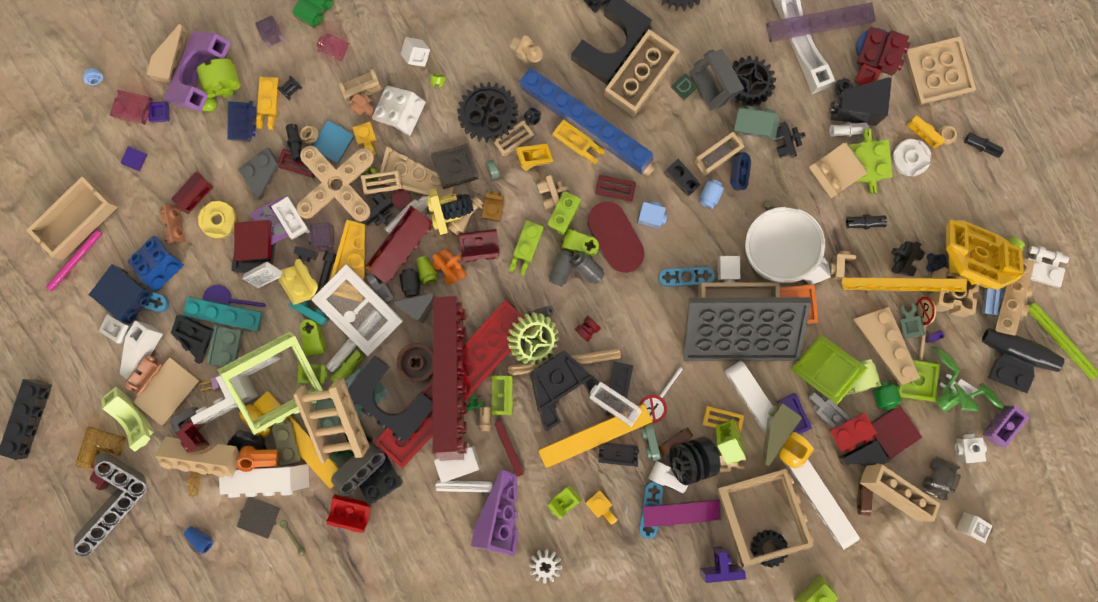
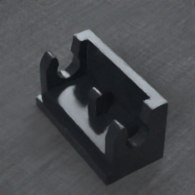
M605 442L599 445L598 462L638 467L639 448L634 445Z

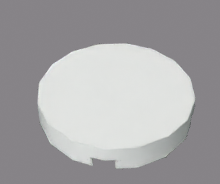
M906 139L900 142L893 150L892 163L894 168L902 175L915 177L925 172L930 165L931 152L923 141Z

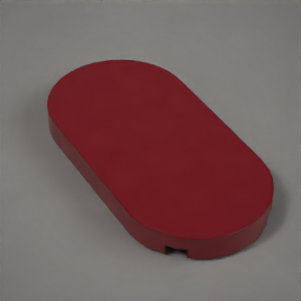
M601 202L595 205L589 213L588 226L592 235L598 241L608 264L614 270L622 273L635 271L643 262L644 248L624 211L613 202Z

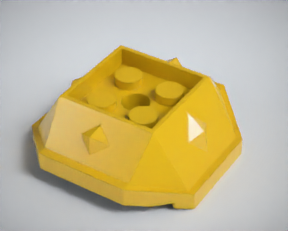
M950 219L946 224L945 250L949 255V273L967 279L972 285L977 284L987 289L996 290L1019 280L1024 275L1022 249L1018 246L1012 245L998 234L964 220L955 221Z

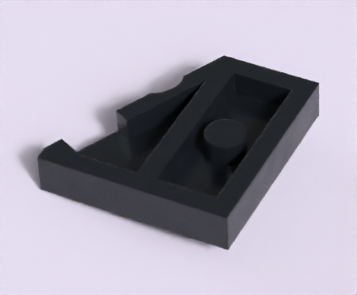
M176 315L171 334L176 340L180 341L181 346L186 351H190L196 358L194 361L200 364L203 363L214 329L183 315Z

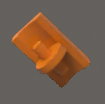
M447 248L432 256L434 259L432 266L436 270H442L445 273L443 280L447 285L454 284L468 275L459 264L462 257L460 255L454 257Z

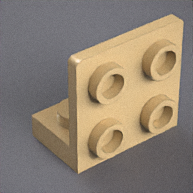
M844 142L809 167L831 198L868 173L847 142Z

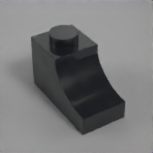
M877 440L866 442L838 457L842 465L848 466L860 463L865 468L867 465H884L889 462Z

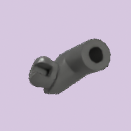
M552 306L535 309L533 312L537 316L541 313L546 317L553 315L554 309ZM528 311L526 314L531 317L532 311Z

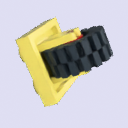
M437 188L429 189L430 195L426 196L430 212L434 211V214H431L435 230L439 229L440 235L448 233L447 222L460 219L462 216H466L474 211L469 194H459L457 196L456 194L439 197Z

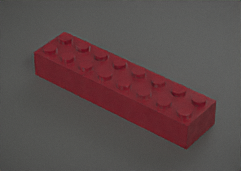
M457 296L433 297L432 453L440 461L464 460V454H467V442L464 441V434H467V422H464V414H467V404L464 402V395H467V385L464 383L467 367L464 364V357L467 356L466 345H463V339L467 336L466 327H463V320H466V309H463V304L459 302Z

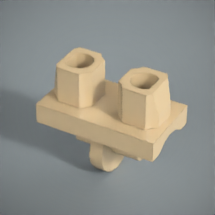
M524 35L522 39L514 37L510 48L516 51L517 58L521 59L526 67L530 68L532 63L539 62L542 59L543 51L540 47L534 45L529 36Z
M551 175L546 176V180L537 184L540 195L550 192L551 198L542 201L545 212L555 210L559 202L558 195L562 196L564 191H570L569 186L563 187L562 181L556 183L558 187L556 190Z

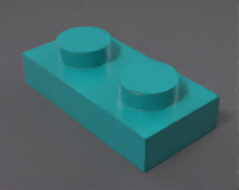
M306 301L295 305L290 302L288 305L321 325L326 326L329 321L322 310L318 308L312 310L308 307L310 304Z

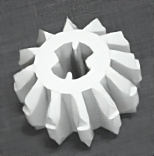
M545 549V555H542V552L538 550L537 555L539 558L535 555L531 557L534 562L529 563V567L534 569L530 571V574H537L536 581L543 577V583H546L547 577H549L550 581L553 582V575L556 577L560 576L557 570L562 569V565L557 563L561 561V558L553 559L556 555L555 551L548 555V549ZM542 562L550 563L548 570L541 568Z

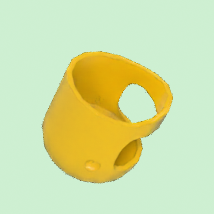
M792 432L778 452V455L786 465L792 468H800L806 463L815 449L800 434Z

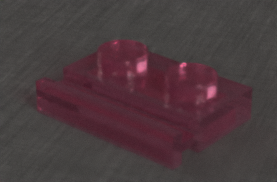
M117 90L118 96L114 99L110 116L146 125L151 109L149 105L151 101L153 102V99L149 96Z

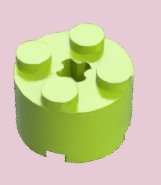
M230 59L211 60L209 65L202 63L197 67L201 89L208 94L207 98L220 95L231 97L234 95V91L241 87L236 65Z

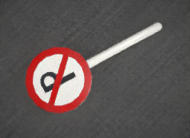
M682 367L677 370L660 396L647 395L640 401L639 405L645 403L653 421L652 423L660 422L665 417L667 406L662 398L683 370Z

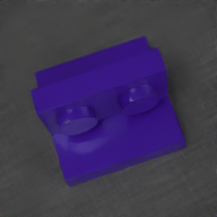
M721 546L713 547L715 567L700 568V576L706 583L746 579L745 570L738 564L732 565L730 554H727V551Z

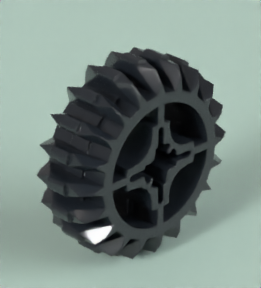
M748 56L746 60L741 57L739 62H733L732 67L744 87V92L741 91L735 96L737 98L735 103L743 101L742 106H745L748 102L749 106L753 107L754 102L759 106L761 101L766 102L768 100L767 97H771L773 94L771 90H774L776 87L773 84L776 82V78L772 77L775 72L769 71L771 64L764 65L765 59L759 62L758 56L754 60H752L751 56ZM743 69H750V72L747 74H737ZM757 72L761 74L763 79L757 75ZM752 75V77H751V83H752V84H751V86L749 87V80H748V79H749L750 76ZM752 89H763L758 94H750Z

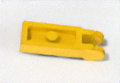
M260 77L256 116L257 129L263 128L264 116H268V128L271 130L275 128L279 102V90L277 89L280 86L279 78Z
M564 119L552 133L553 137L581 157L584 156L592 164L596 165L598 160L587 152L590 147L600 155H603L605 152L591 138Z

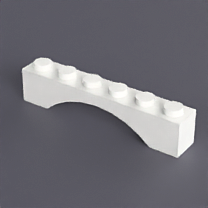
M773 0L811 94L830 88L835 79L828 63L821 56L811 38L800 0Z

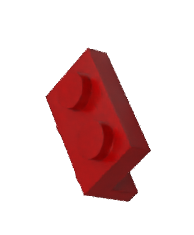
M865 412L829 430L841 452L844 450L846 452L852 451L857 447L856 444L862 441L864 443L869 442L877 434Z
M334 494L331 501L330 515L326 520V524L336 528L364 533L369 523L372 505L368 506L365 501Z

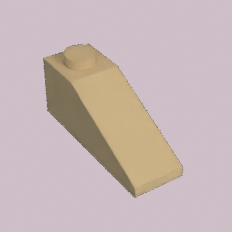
M178 24L151 56L146 71L147 75L153 80L171 83L183 56L189 33L183 25Z

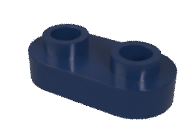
M745 152L735 154L732 161L730 184L736 191L745 190L749 184L751 159Z

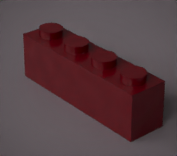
M410 205L366 264L367 270L385 283L393 280L397 275L399 267L407 262L410 252L419 246L422 236L431 230L433 222Z

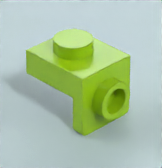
M298 363L296 383L310 384L301 364ZM310 364L319 384H324V381L327 379L325 365Z
M568 485L553 497L547 505L552 514L561 519L568 511L580 503L582 499Z

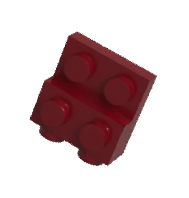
M870 27L857 64H866L893 76L897 70L900 71L903 67L904 60L901 58L903 53L906 54L910 47V42H907L909 36L893 30L886 32Z

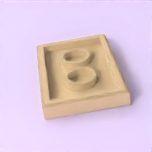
M169 357L159 373L151 379L148 387L139 394L133 403L158 424L165 426L201 380L175 359Z

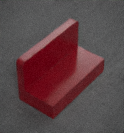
M195 172L172 197V201L177 204L181 211L189 214L214 186L200 173Z

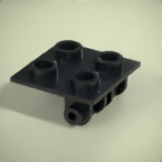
M386 453L384 454L385 460L383 464L359 486L368 506L376 503V501L390 494L396 488L401 487L403 483L401 477L395 472Z

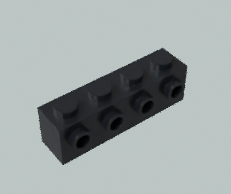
M35 379L22 380L0 444L1 456L14 460L28 458L52 388L51 384Z

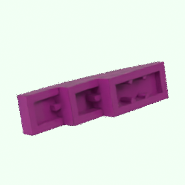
M719 500L643 506L644 527L721 520Z

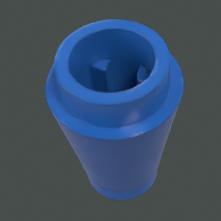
M192 526L183 534L198 553H206L214 543L211 540V536Z

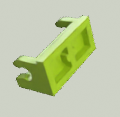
M492 376L491 414L513 415V376Z

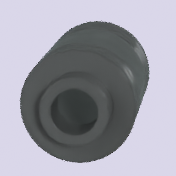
M563 250V253L558 252L550 271L551 273L548 276L550 278L549 282L560 287L567 283L573 268L571 263L574 254Z
M580 252L573 256L572 267L586 280L597 284L603 279V268L588 254Z

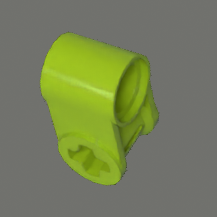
M567 229L561 248L574 253L585 252L592 257L598 253L599 243L594 237ZM593 243L595 249L592 248L591 251H588L586 245Z
M311 319L304 320L300 324V333L305 357L325 354L326 345L321 325ZM310 325H313V326H314V329H312L311 331H308V330H307V327H310Z

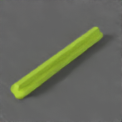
M1036 302L1031 303L1028 312L1089 379L1097 378L1098 369Z

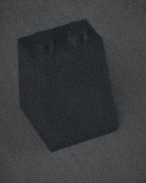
M888 77L844 90L830 104L829 113L832 114L831 120L878 125L888 116L892 78Z

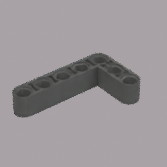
M100 453L94 458V471L97 476L118 489L74 537V552L79 557L89 556L145 494L147 489L143 474L108 453ZM102 463H107V464H108V465L105 466V467L99 466V465L102 464ZM119 473H124V474H125V475H123V476H121V477H117V476H116V475L119 474ZM135 483H140L139 486H132ZM122 498H127L125 501H119ZM108 513H114L112 516H107ZM95 528H101V529L98 530V531H94V530H93V529H95Z

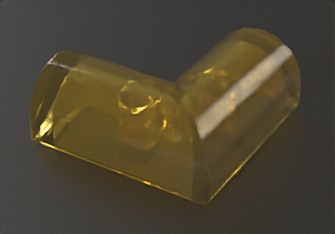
M87 427L75 465L92 469L90 466L94 458L102 453V451L120 456L126 437L94 427Z

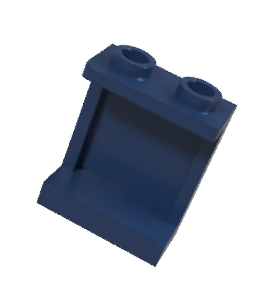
M111 264L88 295L119 321L131 324L137 318L142 308L149 302L153 293L128 276V272L123 268Z

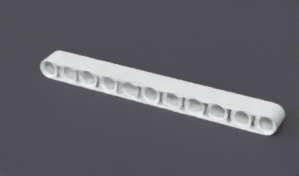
M740 360L724 372L764 434H766L767 419L770 416L768 412L772 408V404L746 365ZM809 460L800 468H792L786 465L839 547L845 550L860 540L858 534Z

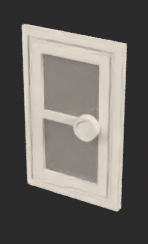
M347 264L311 299L367 356L403 322Z

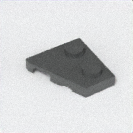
M266 147L238 169L257 199L261 200L263 198V192L267 184L271 183L273 174L277 171L280 163L272 150Z

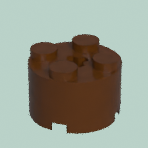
M420 343L408 344L403 347L397 356V370L399 374L411 382L429 380L433 376V350ZM415 359H417V360L421 359V361H420L421 366H420V367H418V366H415V367H414V365H415L414 360H415Z

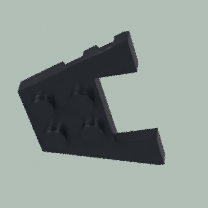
M566 351L560 352L531 371L543 429L548 431L561 422L552 407L554 402L582 384L590 395L592 388L600 383Z

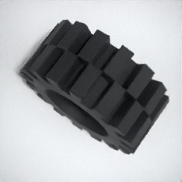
M773 530L758 532V535L753 537L754 541L751 542L753 557L764 555L762 547L767 541L775 542L777 551L788 548V543L784 537ZM788 555L764 561L761 564L773 568V566L778 567L780 566L779 563L785 562L784 558H787Z

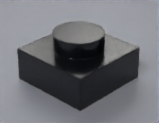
M295 246L294 254L299 256L298 259L310 262V259L317 260V252Z

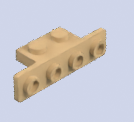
M1023 259L1024 275L1019 280L1007 285L995 329L997 332L1015 336L1019 322L1022 321L1023 316L1027 317L1029 305H1026L1027 300L1032 298L1034 287L1031 286L1030 281L1035 265L1033 260Z

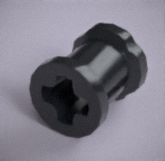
M290 75L289 80L281 87L278 86L277 89L290 100L291 96L298 89L301 90L302 87Z

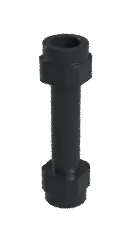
M325 251L323 256L325 263L316 294L327 284L332 263H335L337 255L335 253Z

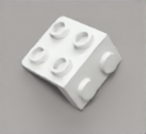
M387 86L382 93L372 119L394 126L404 134L411 136L426 102L411 91Z

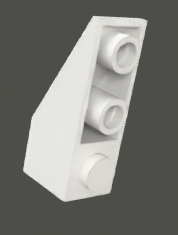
M135 320L125 336L120 375L127 379L133 371L140 374L141 371L137 370L136 367L144 357L152 354L163 333L152 325Z

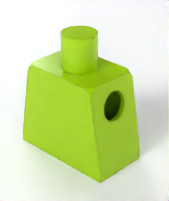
M819 575L794 601L836 602L838 595L822 575Z

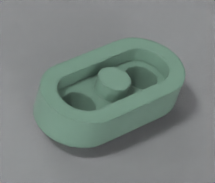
M651 422L644 425V428H641L643 440L647 439L649 447H645L648 459L652 458L653 461L661 460Z

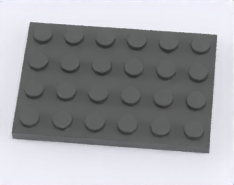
M810 297L689 298L683 359L684 361H799L811 306Z

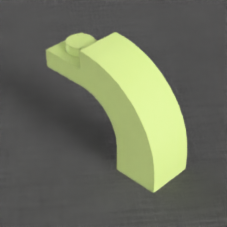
M115 387L101 398L102 409L121 424L127 434L129 447L137 451L151 439L150 435L154 433L153 428L145 414L133 403L134 401L118 387Z

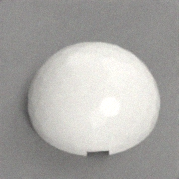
M778 207L764 212L755 219L746 236L745 251L749 263L763 278L776 283H794L811 275L820 265L825 251V238L819 223L807 212L800 209Z

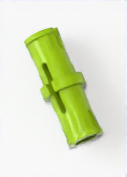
M356 349L346 361L341 363L342 366L330 377L331 380L335 382L336 379H345L350 373L353 374L357 365L366 357Z

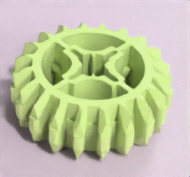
M532 312L531 317L525 314L524 319L518 317V324L512 323L515 328L514 330L509 329V333L512 335L508 336L507 340L510 342L508 347L512 349L511 354L513 356L516 355L517 360H522L525 364L529 362L534 365L536 361L542 364V358L548 360L547 355L549 353L554 354L552 348H558L554 342L559 340V337L556 336L559 332L555 328V323L551 322L549 317L544 318V315L541 313L537 316L535 312ZM542 327H544L546 332L545 339L542 338ZM521 338L525 340L524 351L522 350L520 345Z

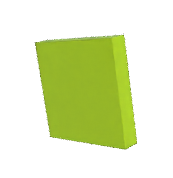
M913 360L920 379L901 386L897 383L901 397L936 402L940 363Z

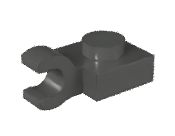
M373 274L366 276L373 288L372 290L385 303L395 299L387 283H380L379 278Z

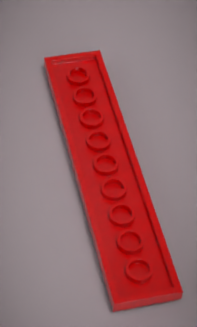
M506 300L464 344L467 350V356L464 357V364L467 367V375L464 376V383L467 385V395H464V402L512 350L508 347L510 342L507 340V337L512 335L509 333V329L514 330L515 327L512 323L518 324V317L522 319L524 317ZM433 379L422 390L432 400ZM433 409L407 442L396 439L392 435L393 431L387 428L374 443L403 469L432 438Z

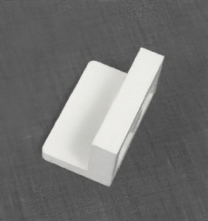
M289 197L271 206L292 240L305 232L307 234L311 233L305 220L298 215L297 207Z

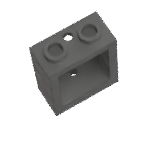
M713 49L703 55L704 58L694 64L695 67L690 71L710 111L725 106L744 89L723 49L717 51ZM709 65H711L724 89L721 93L706 69Z

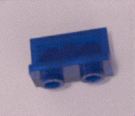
M228 101L227 140L250 142L252 136L255 137L256 125L252 124L253 118H256V107L253 106V101L248 103Z

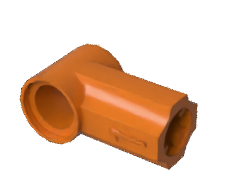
M244 446L239 452L237 468L242 472H250L254 468L278 467L279 453L277 450H256L252 446Z

